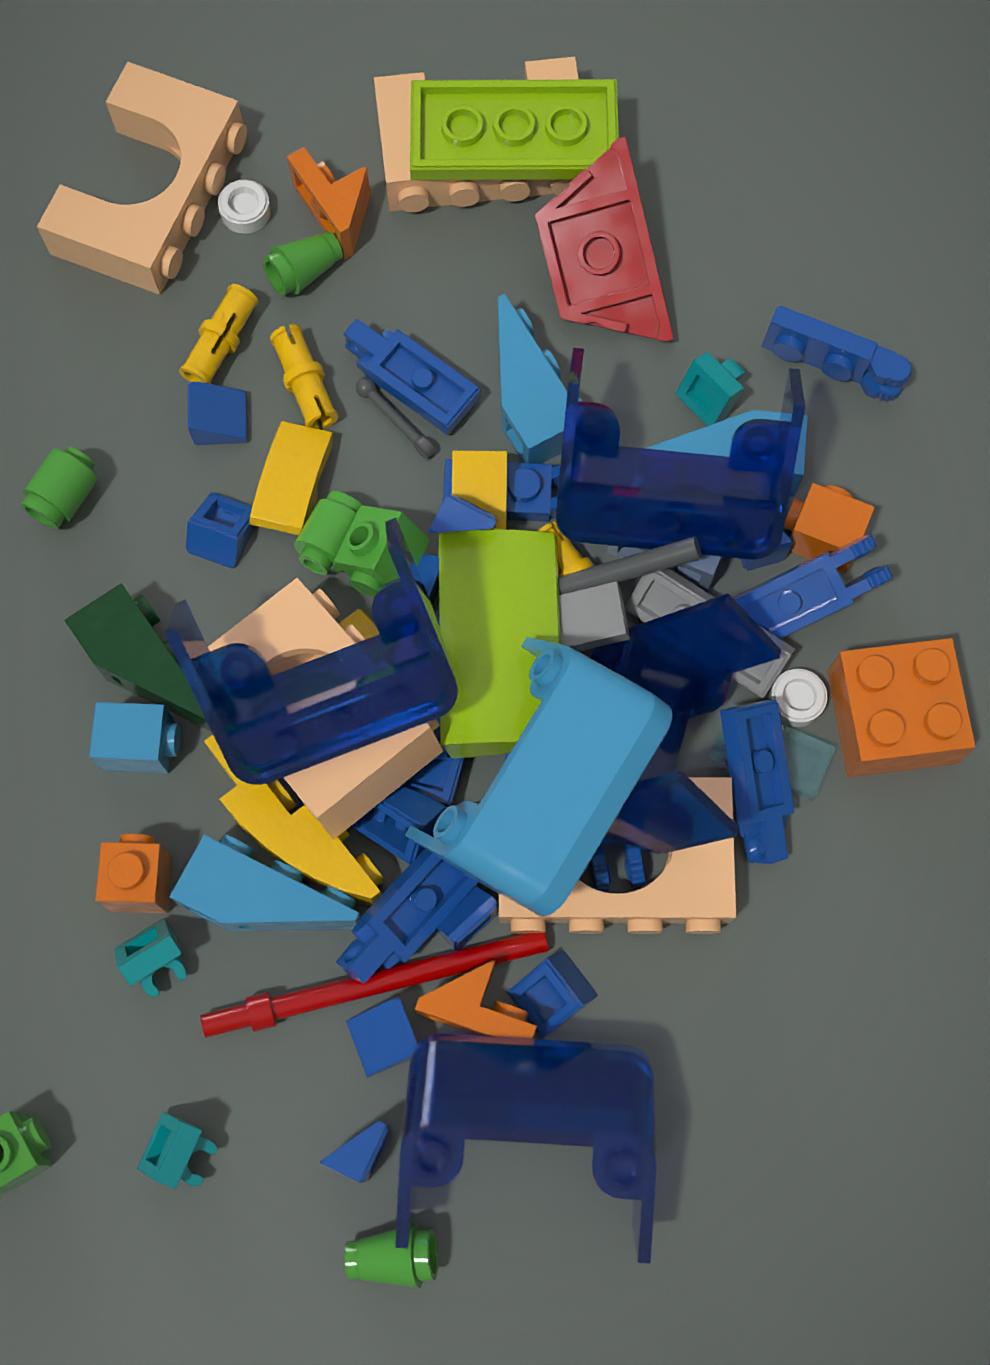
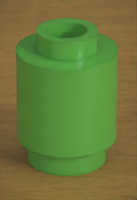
M68 446L65 451L53 448L24 488L23 493L26 497L20 504L21 508L43 525L58 530L63 521H71L98 482L97 475L92 471L95 463L87 455L73 447Z
M331 491L326 499H320L294 542V548L300 554L298 557L299 562L308 570L319 575H327L329 571L341 572L342 569L333 561L362 504L350 495L339 491Z

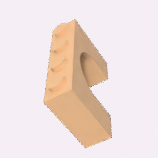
M575 56L525 61L524 80L579 79ZM424 72L374 77L389 212L401 210L419 212L429 207L448 205L468 207L477 202L506 200L515 202L532 196L551 194L558 196L572 181L411 180V80H425Z
M127 62L106 100L115 130L119 134L156 146L177 157L181 162L175 179L165 191L153 199L130 205L110 203L59 185L37 228L50 255L161 295L167 281L177 276L183 261V251L190 237H195L200 232L205 217L204 210L212 195L216 196L220 193L226 178V168L233 154L238 155L242 151L247 137V127L243 123L238 100Z
M296 578L189 662L238 723L283 687L299 678L315 674H330L344 678L353 684V705L343 727L333 738L283 777L334 840L443 752L433 733L440 725L419 699L409 704L400 694L406 687L385 661L376 667L367 655L372 652V648L352 624L343 629L336 622L335 619L340 616V613L328 596L320 588L311 594L303 583Z
M673 777L668 787V859L662 873L649 885L633 892L615 894L593 889L578 880L563 905L557 911L545 917L538 916L499 894V923H510V932L518 934L545 933V923H569V933L574 934L604 933V924H627V933L631 934L662 933V924H686V933L688 934L721 933V924H729L736 918L732 777Z

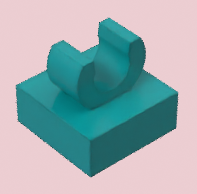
M707 351L693 360L675 394L706 426L726 419L744 389L738 380L743 378L746 372L732 358L720 364Z
M162 918L114 948L117 968L129 986L141 981L143 990L153 998L160 994L158 986L152 978L153 973L157 969L162 967L172 969L179 981L186 978L184 964L180 958L182 953L177 936L165 918Z
M162 1112L137 1169L155 1182L173 1189L177 1188L180 1180L191 1186H200L204 1178L188 1169V1161L191 1154L195 1151L203 1150L215 1155L218 1148L212 1141L200 1135L201 1129L183 1119Z

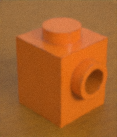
M812 483L805 501L794 497L782 528L792 531L789 537L792 541L789 552L811 559L827 550L831 554L838 548L863 537L875 506L854 499L848 491L833 485L821 486ZM853 560L837 567L838 570L846 573Z
M144 834L120 835L119 843L101 842L95 901L111 912L168 914L173 856L160 844H155V837Z

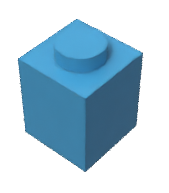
M95 702L89 758L102 771L169 774L171 757H178L180 752L181 727L179 723H174V718L164 705Z

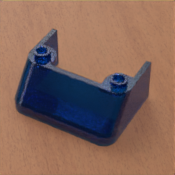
M573 348L567 390L556 507V523L561 533L570 540L580 543L640 549H654L695 536L699 542L702 555L755 560L772 554L780 545L783 536L806 407L800 369L788 368L780 420L753 419L743 423L732 436L729 457L619 446L621 425L616 413L608 406L600 403L579 401L584 349Z
M397 518L385 521L387 548L400 578L383 585L373 599L372 614L379 635L272 675L263 655L254 647L243 643H232L210 651L186 599L174 604L165 635L229 769L241 781L253 785L270 783L442 717L454 706L458 696L456 675L428 593Z
M727 593L628 628L629 640L597 647L590 658L650 691L669 705L672 710V720L666 735L604 836L606 838L656 854H665L734 838L738 835L739 826L681 770L675 771L688 719L713 712L723 705L728 696L733 673L780 659L782 650L734 598Z
M445 1033L429 1035L416 1045L409 1064L400 1148L395 1248H408L415 1213L416 1186L439 1187L451 1182L459 1174L463 1165L465 1139L592 1147L593 1177L603 1192L614 1198L633 1200L632 1228L638 1263L651 1264L656 1184L655 1078L652 1065L645 1053L627 1044Z

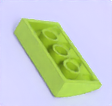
M506 529L439 533L440 745L453 759L510 753L541 703L530 692L531 679L529 673L537 658L521 646L527 637L561 644L558 551L555 533Z

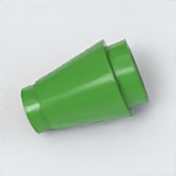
M326 231L322 234L273 246L270 254L263 258L262 263L270 284L278 294L284 296L291 292L297 295L337 261L341 260L343 252L335 235L330 231Z
M415 1223L356 1241H348L344 1253L347 1278L349 1280L360 1279L361 1281L421 1288L423 1281L436 1280L438 1273V1246L434 1230L432 1228L420 1229L419 1225Z

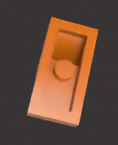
M303 147L287 156L292 185L325 232L330 231L335 235L342 248L343 259L346 260L354 255L370 199L368 169L361 167L335 182L327 165L323 161L316 164L306 148Z
M494 960L418 998L415 1007L418 1016L527 1054L529 1052L537 1026L526 1022L528 1012L495 1001L492 1010L482 1007L494 973Z

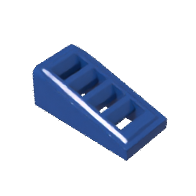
M400 786L377 804L375 809L372 808L351 827L408 864H411L425 848L405 836L409 827L413 826L434 837L433 829L441 813L448 807L429 796Z

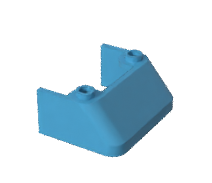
M527 637L521 647L537 658L529 673L531 679L530 692L541 703L479 804L464 801L457 806L452 805L446 808L435 823L433 829L434 837L413 826L409 827L405 836L477 882L538 916L545 917L557 911L567 900L666 735L672 720V710L669 705L650 691L569 646Z

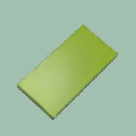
M617 79L411 80V180H573L585 168L587 169L619 138Z

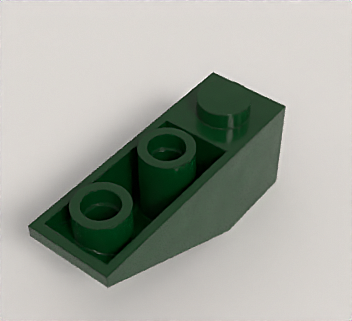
M120 583L64 620L93 664L107 681L154 704L164 705L168 711L212 733L221 729L212 714L221 708L203 680L194 685L188 680L182 669L190 665L189 660L172 636L162 642L152 627L159 623L160 619L143 594L132 599L125 587Z

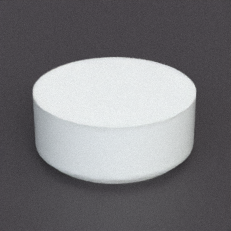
M234 181L228 184L219 195L218 208L222 221L226 227L236 233H254L263 228L270 219L271 206L268 194L263 186L255 181Z
M791 669L782 673L775 680L769 692L768 700H776V703H778L781 723L790 727H804L816 721L823 712L827 703V690L823 681L813 672L805 669Z

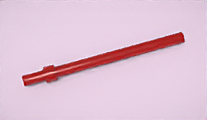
M525 933L393 966L390 969L377 970L364 984L349 977L271 997L270 992L246 997L245 1004L202 1014L200 1016L205 1038L251 1027L252 1031L256 1032L276 1027L277 1020L470 972L493 960L495 965L549 952L545 933Z

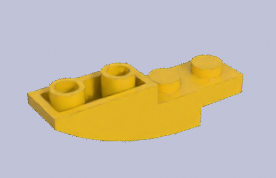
M222 727L204 740L213 756L237 785L219 800L236 822L258 845L274 859L295 868L305 876V880L323 890L325 886L332 887L352 897L357 903L370 907L382 895L377 886L384 881V878L364 853L355 859L344 846L342 841L349 836L346 830L333 840L305 805L290 815L289 811L297 805L277 779L268 785L255 770L263 762L243 736L233 742Z

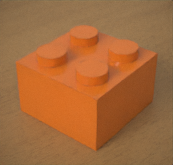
M953 638L840 651L828 669L827 673L847 778L955 765L976 748Z

